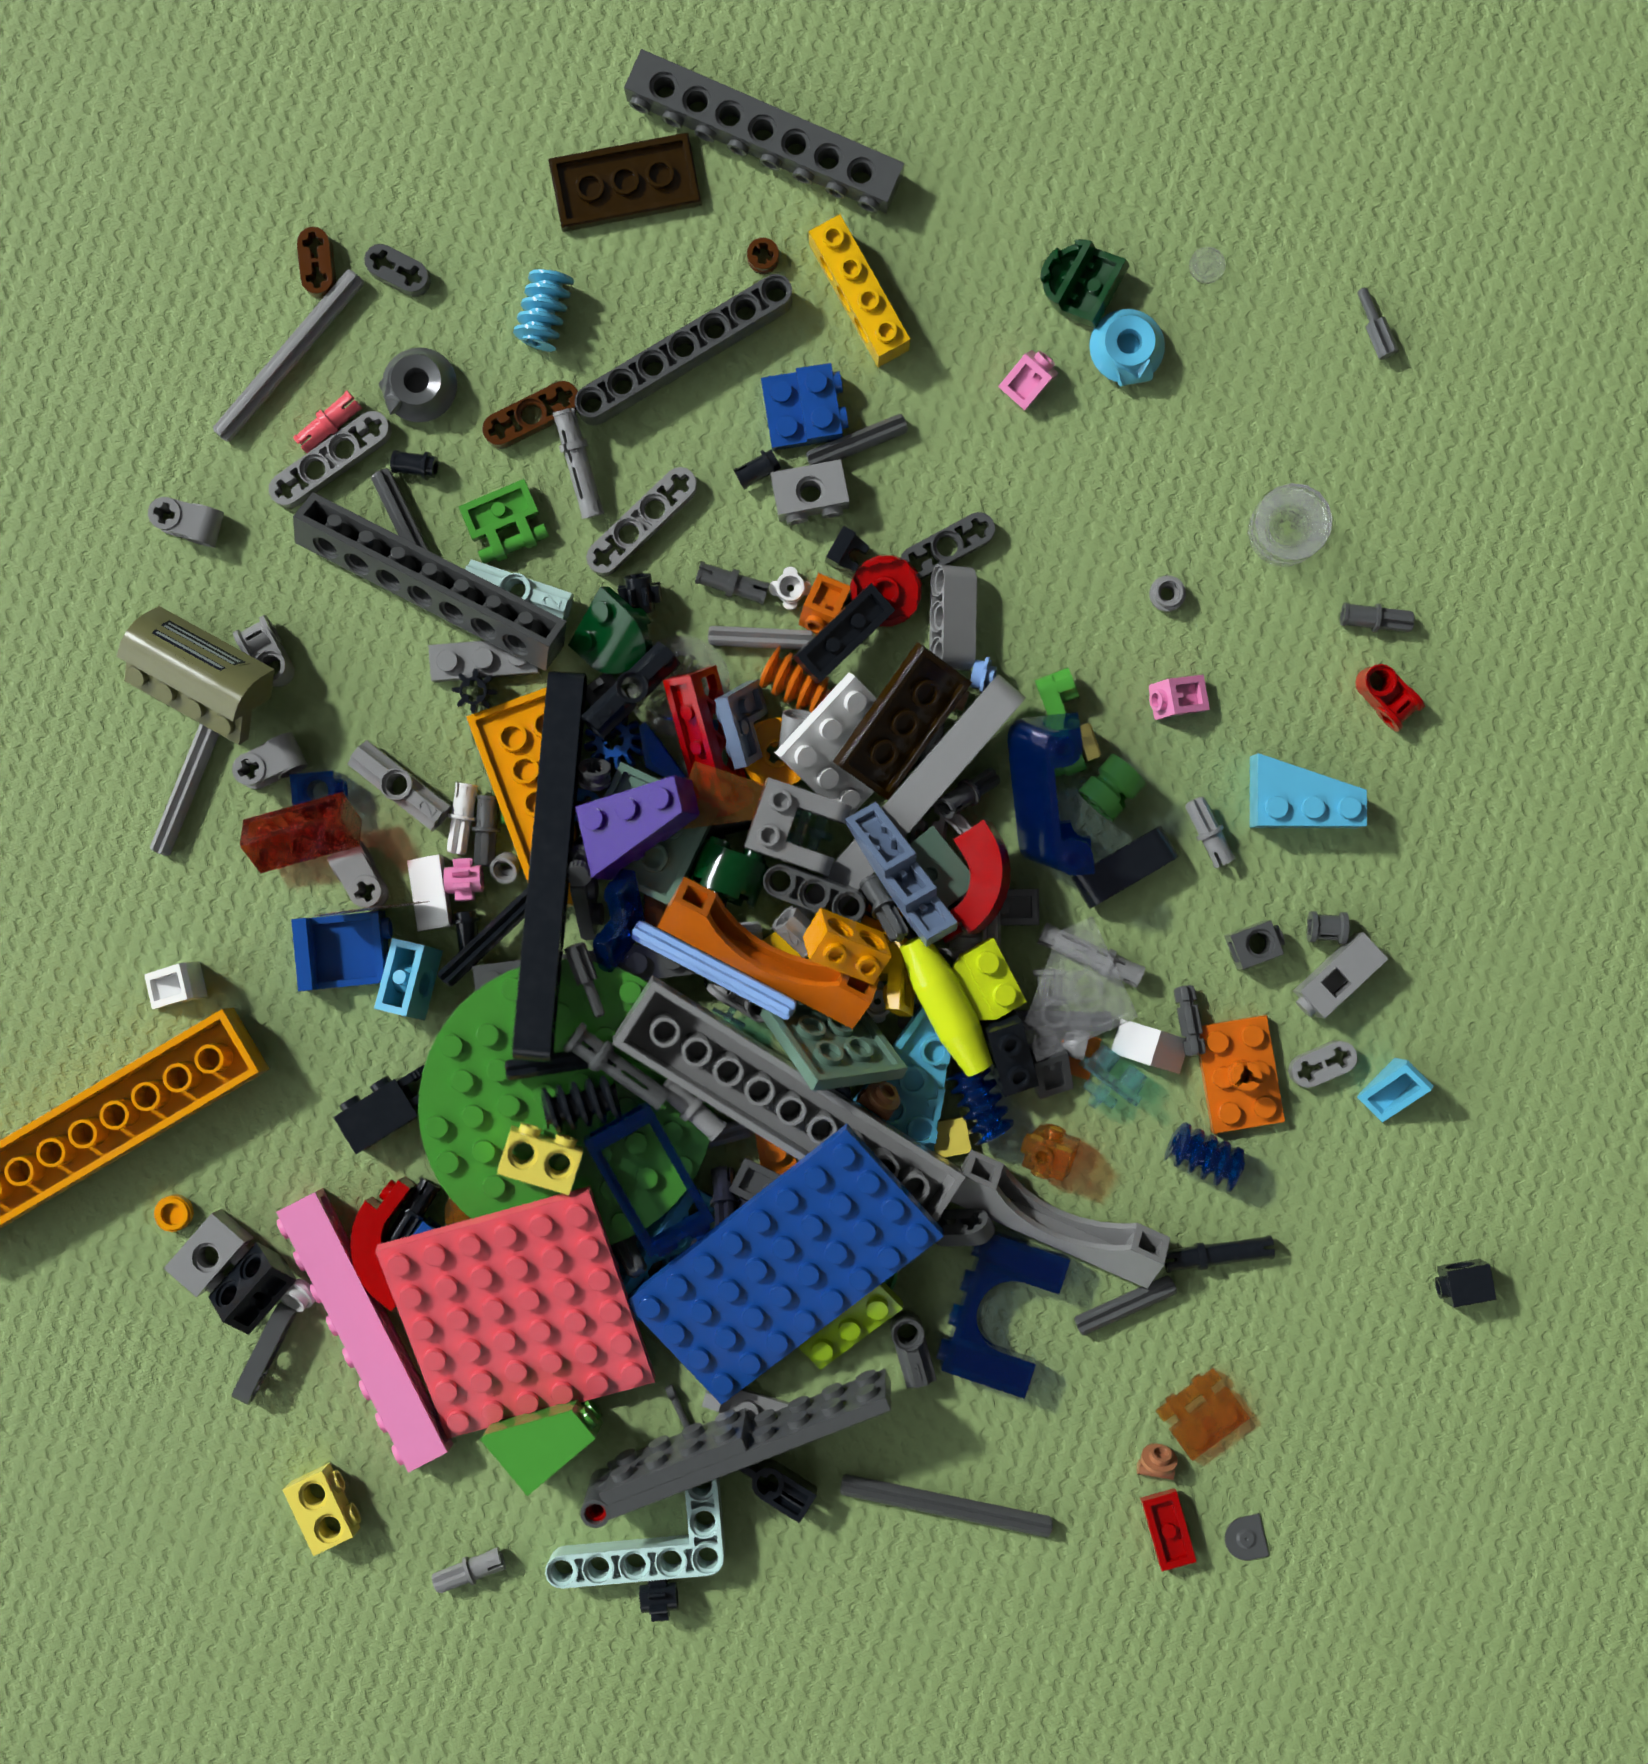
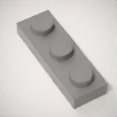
M488 641L428 645L432 682L460 680L458 676L460 673L470 678L474 668L479 669L481 679L489 675L495 678L540 674V668Z

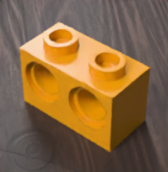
M821 907L803 935L810 961L874 985L892 957L884 932Z

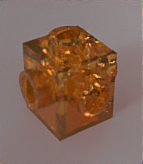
M1040 1124L1032 1133L1028 1132L1023 1140L1020 1152L1025 1154L1022 1166L1030 1169V1172L1036 1177L1042 1179L1054 1178L1063 1182L1072 1170L1081 1139L1066 1134L1065 1129L1060 1126Z

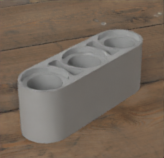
M936 565L933 569L930 583L929 650L955 670L969 671L974 665L976 656L977 575L971 567Z

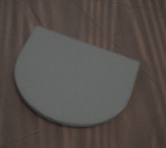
M1259 1513L1237 1518L1226 1529V1547L1234 1557L1240 1560L1247 1561L1269 1556Z

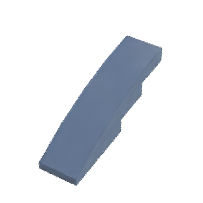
M874 802L847 817L845 822L866 859L924 945L928 947L957 930V921L938 898L937 887L917 863L915 851L878 803Z

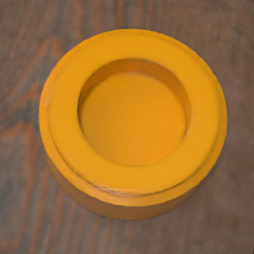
M178 1194L161 1199L154 1210V1218L157 1225L168 1232H176L187 1227L194 1215L191 1202L186 1197Z

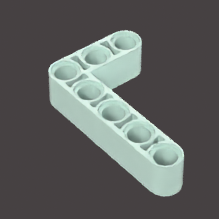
M719 1478L711 1480L712 1484L708 1488L701 1489L695 1486L685 1490L689 1535L561 1546L553 1551L545 1570L547 1581L556 1588L564 1589L710 1576L717 1573L723 1565L725 1555ZM700 1511H708L712 1513L715 1520L711 1524L703 1525L697 1521L695 1515ZM709 1547L717 1552L718 1557L712 1561H705L700 1557L699 1551L702 1548ZM670 1550L679 1553L682 1560L676 1564H669L664 1560L663 1554ZM631 1554H639L644 1558L645 1564L641 1567H633L628 1563L626 1557ZM595 1557H602L608 1562L609 1568L597 1570L592 1566L590 1560ZM565 1560L571 1564L573 1571L567 1574L561 1573L556 1569L555 1562Z

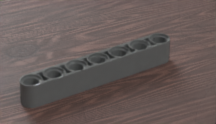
M772 274L582 387L575 396V406L580 418L589 425L597 426L603 424L784 315L790 310L792 305V286L790 281L780 274ZM773 289H780L786 295L777 302L769 300L767 294ZM743 307H749L755 311V314L751 319L742 320L736 316L737 311ZM714 325L720 326L725 330L723 335L716 339L710 338L705 334L707 329ZM681 344H689L694 348L692 354L687 357H680L675 351ZM658 362L663 365V369L658 375L650 376L645 373L646 366L649 363ZM622 380H627L633 384L631 390L626 394H618L614 391L615 385ZM590 399H598L602 402L600 409L594 413L584 411V405Z

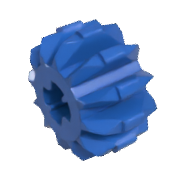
M627 716L604 740L596 736L590 729H586L585 734L589 738L594 739V741L584 744L586 751H595L590 758L604 759L610 763V766L613 762L616 771L620 762L625 760L629 766H636V762L631 757V754L643 756L644 749L634 744L642 743L646 740L644 734L635 733L640 727L638 721L635 720L627 725ZM616 735H619L623 743L622 746L616 745L613 750H610L611 747L607 742L608 738L615 739Z

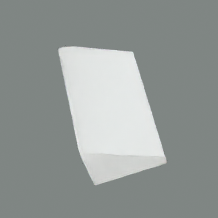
M439 854L408 860L407 865L413 902L430 901L414 905L417 930L425 931L454 926L452 924L453 916L450 896L446 894L444 888L445 864L443 855Z

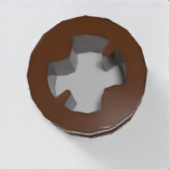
M757 238L749 244L747 258L750 268L759 274H768L777 268L779 250L771 239ZM761 248L768 249V254L772 257L770 261L766 258L765 264L758 263V257L754 255L756 251L760 254Z

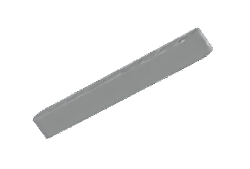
M999 674L881 808L903 837L911 831L1026 699L1025 696ZM854 839L833 863L829 876L823 875V877L859 890L860 882L875 871ZM816 883L807 893V897L812 902H822L825 898V890L820 884ZM845 896L841 899V910L853 896ZM800 906L795 907L811 922L817 914Z

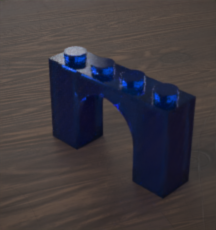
M995 1231L992 1238L986 1243L972 1246L970 1255L975 1256L971 1270L965 1269L962 1275L959 1290L964 1292L960 1304L954 1303L951 1308L947 1324L952 1325L948 1339H941L936 1359L941 1360L940 1367L943 1372L1025 1399L1036 1366L1033 1357L995 1345L987 1340L978 1329V1306L983 1296L991 1288L1009 1281L1023 1282L1060 1294L1071 1260L1066 1254Z

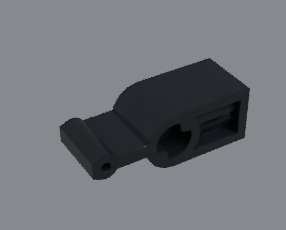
M766 1459L758 1464L755 1463L739 1469V1471L752 1478V1489L758 1498L798 1523L801 1522L817 1496V1486L775 1460ZM770 1474H773L778 1479L776 1484L769 1482L765 1486L760 1482L759 1477L767 1478Z

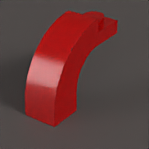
M982 820L954 839L968 863L970 885L961 903L949 911L957 921V930L938 941L943 940L944 943H948L963 934V926L969 934H979L995 919L1003 907L1010 885V860L1005 843L991 821Z
M406 1176L399 1179L397 1183L391 1180L379 1195V1198L383 1200L382 1203L373 1196L364 1201L356 1215L351 1233V1257L356 1274L369 1294L390 1311L396 1308V1304L375 1251L378 1244L388 1242L386 1235L388 1234L393 1216L417 1185Z

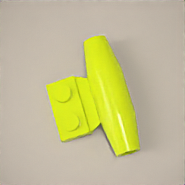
M919 936L903 943L900 946V950L913 990L941 1043L967 1077L976 1075L989 1068L993 1062L979 1020H997L1027 1002L995 939L988 938L961 953L952 967L934 944L926 947Z

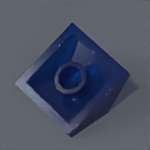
M646 722L641 724L639 729L645 767L663 778L678 776L688 779L653 729Z

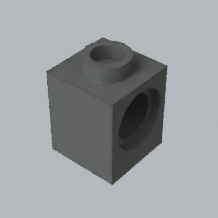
M1264 920L1224 935L1236 969H1246L1284 954L1281 948L1282 945H1285L1282 931L1278 925L1273 926L1271 920ZM1256 933L1260 934L1265 940V947L1258 954L1254 953L1249 947V940Z

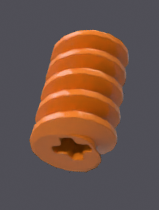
M778 646L761 673L759 686L764 689L773 683L771 692L773 696H777L785 690L784 703L789 704L797 698L796 709L804 710L809 706V712L812 713L836 686L830 690L827 688L830 678L828 676L822 682L816 684L808 674L803 673L804 670L799 664L791 665L793 657L791 652L781 659L779 657L781 646Z

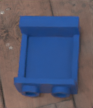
M378 910L365 913L291 919L298 991L381 983L389 952L388 939L393 937L392 921L390 917H386L385 911Z

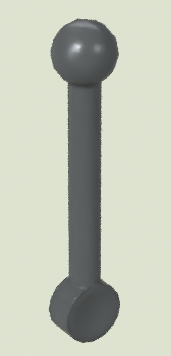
M671 1384L665 1387V1390L685 1429L690 1423L680 1404L676 1390Z

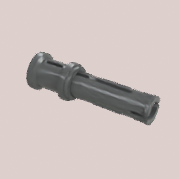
M581 1022L571 1034L562 1050L566 1053L572 1051L589 1063V1069L597 1072L602 1070L626 1089L658 1110L669 1096L670 1090L661 1086L639 1068L615 1053V1047L612 1046L613 1043L610 1041L603 1042L586 1030L587 1025ZM583 1041L587 1045L592 1047L594 1049V1052L590 1051L585 1046H583L581 1042ZM608 1059L615 1064L614 1067L607 1063ZM621 1070L626 1071L628 1074H630L635 1079L644 1084L647 1088H642L640 1085H638L633 1080H631L623 1073H621Z

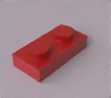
M1173 1488L1141 1497L1140 1500L1161 1571L1197 1562L1176 1489Z

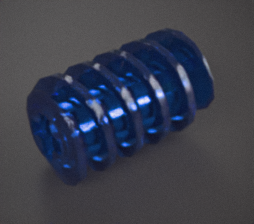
M990 1067L969 1077L961 1070L945 1079L946 1081L958 1082V1085L951 1090L952 1095H964V1098L957 1104L958 1108L969 1107L970 1109L963 1117V1121L975 1120L976 1122L968 1132L969 1134H981L982 1137L974 1145H981L1000 1137L1015 1123L1011 1118L1002 1119L1009 1110L1006 1105L996 1106L1003 1095L1001 1092H990L997 1084L995 1079H984L991 1071Z
M1187 1122L1182 1123L1170 1139L1164 1161L1171 1154L1175 1155L1174 1167L1176 1168L1184 1160L1188 1161L1187 1173L1191 1174L1197 1167H1200V1179L1205 1180L1210 1173H1213L1214 1186H1218L1226 1179V1191L1230 1193L1237 1185L1245 1167L1244 1149L1236 1147L1231 1151V1144L1224 1140L1218 1145L1217 1136L1211 1134L1205 1138L1204 1130L1200 1128L1195 1129L1191 1133V1124Z

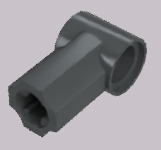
M901 1311L897 1313L891 1320L890 1331L906 1388L927 1386L931 1382L936 1381L937 1378L922 1322L914 1312ZM904 1324H912L917 1328L916 1333L909 1338H903L897 1334L898 1329Z

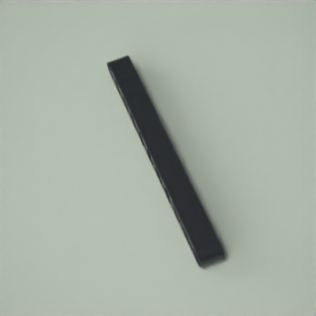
M549 671L547 678L512 1043L513 1060L552 1062L554 1055L569 892L567 869L568 864L571 862L570 853L571 848H573L579 777L578 765L581 760L584 721L581 719V716L585 713L587 694L586 673Z

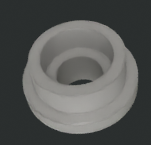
M1168 575L1156 579L1149 591L1151 603L1155 608L1163 612H1171L1179 608L1186 596L1183 583L1178 578ZM1162 589H1170L1173 593V598L1171 600H1164L1161 597Z

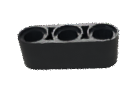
M1160 825L1077 873L1071 879L1090 909L1172 862L1179 855Z

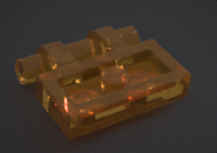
M1214 1368L1202 1376L1200 1373L1191 1379L1193 1383L1176 1395L1174 1393L1170 1394L1165 1398L1166 1403L1155 1410L1163 1422L1174 1414L1180 1419L1169 1430L1192 1461L1250 1419L1227 1386L1214 1394L1211 1387L1222 1380ZM1202 1395L1206 1401L1188 1413L1184 1407Z

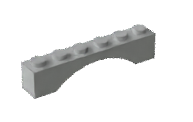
M972 1149L960 1168L966 1177L950 1201L966 1209H983L987 1212L990 1219L1144 1288L1150 1286L1165 1264L1171 1237L1139 1223L1100 1222L1062 1211L1042 1201L1028 1191L1011 1174L1005 1164Z

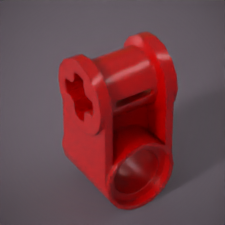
M1378 664L1367 667L1360 671L1356 677V689L1359 694L1373 707L1380 719L1395 732H1399L1403 728L1402 723L1416 710L1421 711L1425 707L1421 697L1412 688L1407 686L1388 665ZM1373 672L1379 674L1383 681L1382 688L1379 691L1373 689L1370 685V676Z

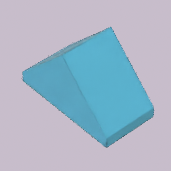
M1394 1058L1358 1094L1357 1098L1383 1123L1430 1092L1434 1086L1408 1060Z

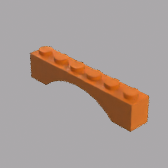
M685 876L668 903L657 927L851 1029L856 1026L871 1005L880 980L878 978L874 985L769 945L742 926L727 910L717 893Z

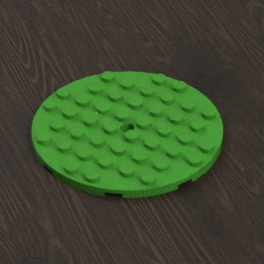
M562 958L554 1053L564 1051L562 1049L581 1022L587 1025L586 1030L603 1042L610 1041L613 1043L614 1034L648 982L620 967L592 961L598 976L593 981L605 1011L603 1016L597 1018L594 1016L583 984L577 986L568 959ZM520 967L491 979L456 1008L438 1033L427 1056L421 1077L418 1116L425 1153L440 1185L451 1200L471 1219L562 1194L497 1174L511 1125L520 1127V1123L531 1124L541 1128V1134L555 1138L558 1132L554 1126L550 1124L549 1131L547 1128L541 1099V1088L545 1087L551 1097H553L556 1085L558 1084L562 1086L567 1094L573 1081L576 1082L580 1090H584L585 1079L587 1078L591 1079L595 1087L599 1086L601 1075H605L610 1084H613L614 1080L602 1070L597 1072L591 1069L512 1081L507 1079L505 1062L513 1059L512 1043ZM581 1042V1044L586 1048L590 1047L585 1042ZM612 1045L615 1047V1053L639 1068L661 1086L668 1079L615 1045ZM621 1070V1073H623L625 1076L633 1080L642 1088H647L644 1084H642L640 1081H638L633 1076L628 1074L626 1071ZM616 1080L615 1085L622 1114L621 1120H616L612 1112L608 1111L606 1123L602 1124L598 1116L594 1114L592 1126L587 1127L580 1117L577 1129L573 1130L566 1120L564 1121L563 1131L558 1133L577 1139V1145L583 1147V1154L571 1191L588 1186L591 1187L610 1245L644 1230L675 1205L696 1176L710 1141L689 1120L684 1122L679 1117L681 1113L666 1100L656 1110L652 1105L626 1089ZM703 1101V1104L714 1113V1107ZM519 1143L513 1148V1154L518 1159L526 1160L534 1154V1149L528 1143ZM558 1153L551 1156L548 1163L555 1170H563L568 1167L570 1160L566 1155Z

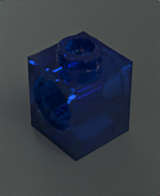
M331 770L290 774L293 811L302 813L344 809L343 800L348 799V785L346 779L341 778V773ZM320 782H325L328 786V794L323 800L317 801L313 795L314 787Z

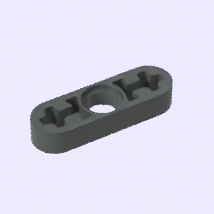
M972 513L907 548L900 558L909 562V556L914 555L916 559H920L927 555V550L924 547L929 545L931 554L938 563L932 565L931 558L922 563V571L918 572L919 578L922 580L932 574L936 565H950L987 545L995 532L994 522L985 513ZM976 521L978 525L985 524L987 528L984 531V538L980 539L975 534L967 538L966 543L970 546L964 548L963 540L956 530L961 529L963 536L972 530V522ZM950 537L956 542L957 551L955 554L943 556L937 551L936 544L941 538Z
M282 1302L277 1305L233 1390V1398L247 1405L252 1402L297 1314L295 1309Z

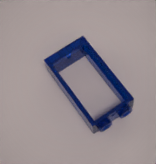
M644 1102L622 1114L621 1120H616L615 1118L584 1136V1144L649 1258L656 1254L659 1257H663L674 1251L678 1247L677 1242L689 1235L692 1239L697 1238L711 1228L709 1224L715 1221L713 1214L649 1103ZM650 1123L699 1210L654 1237L650 1236L602 1149Z

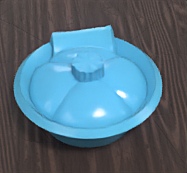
M1120 309L1107 314L1099 321L1091 334L1090 355L1094 365L1100 373L1108 379L1117 382L1119 386L1151 381L1153 373L1160 366L1164 356L1165 341L1160 327L1149 315L1138 310Z

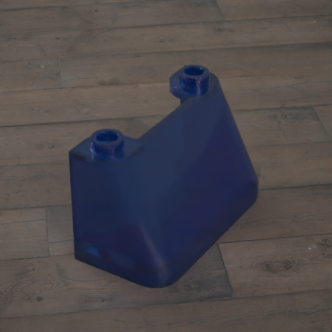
M1078 712L1016 720L1008 730L1007 742L1018 845L1021 854L1033 862L1068 875L1095 874L1090 835L1082 836L1073 829L1071 820H1059L1054 768L1073 765L1082 754L1083 746Z

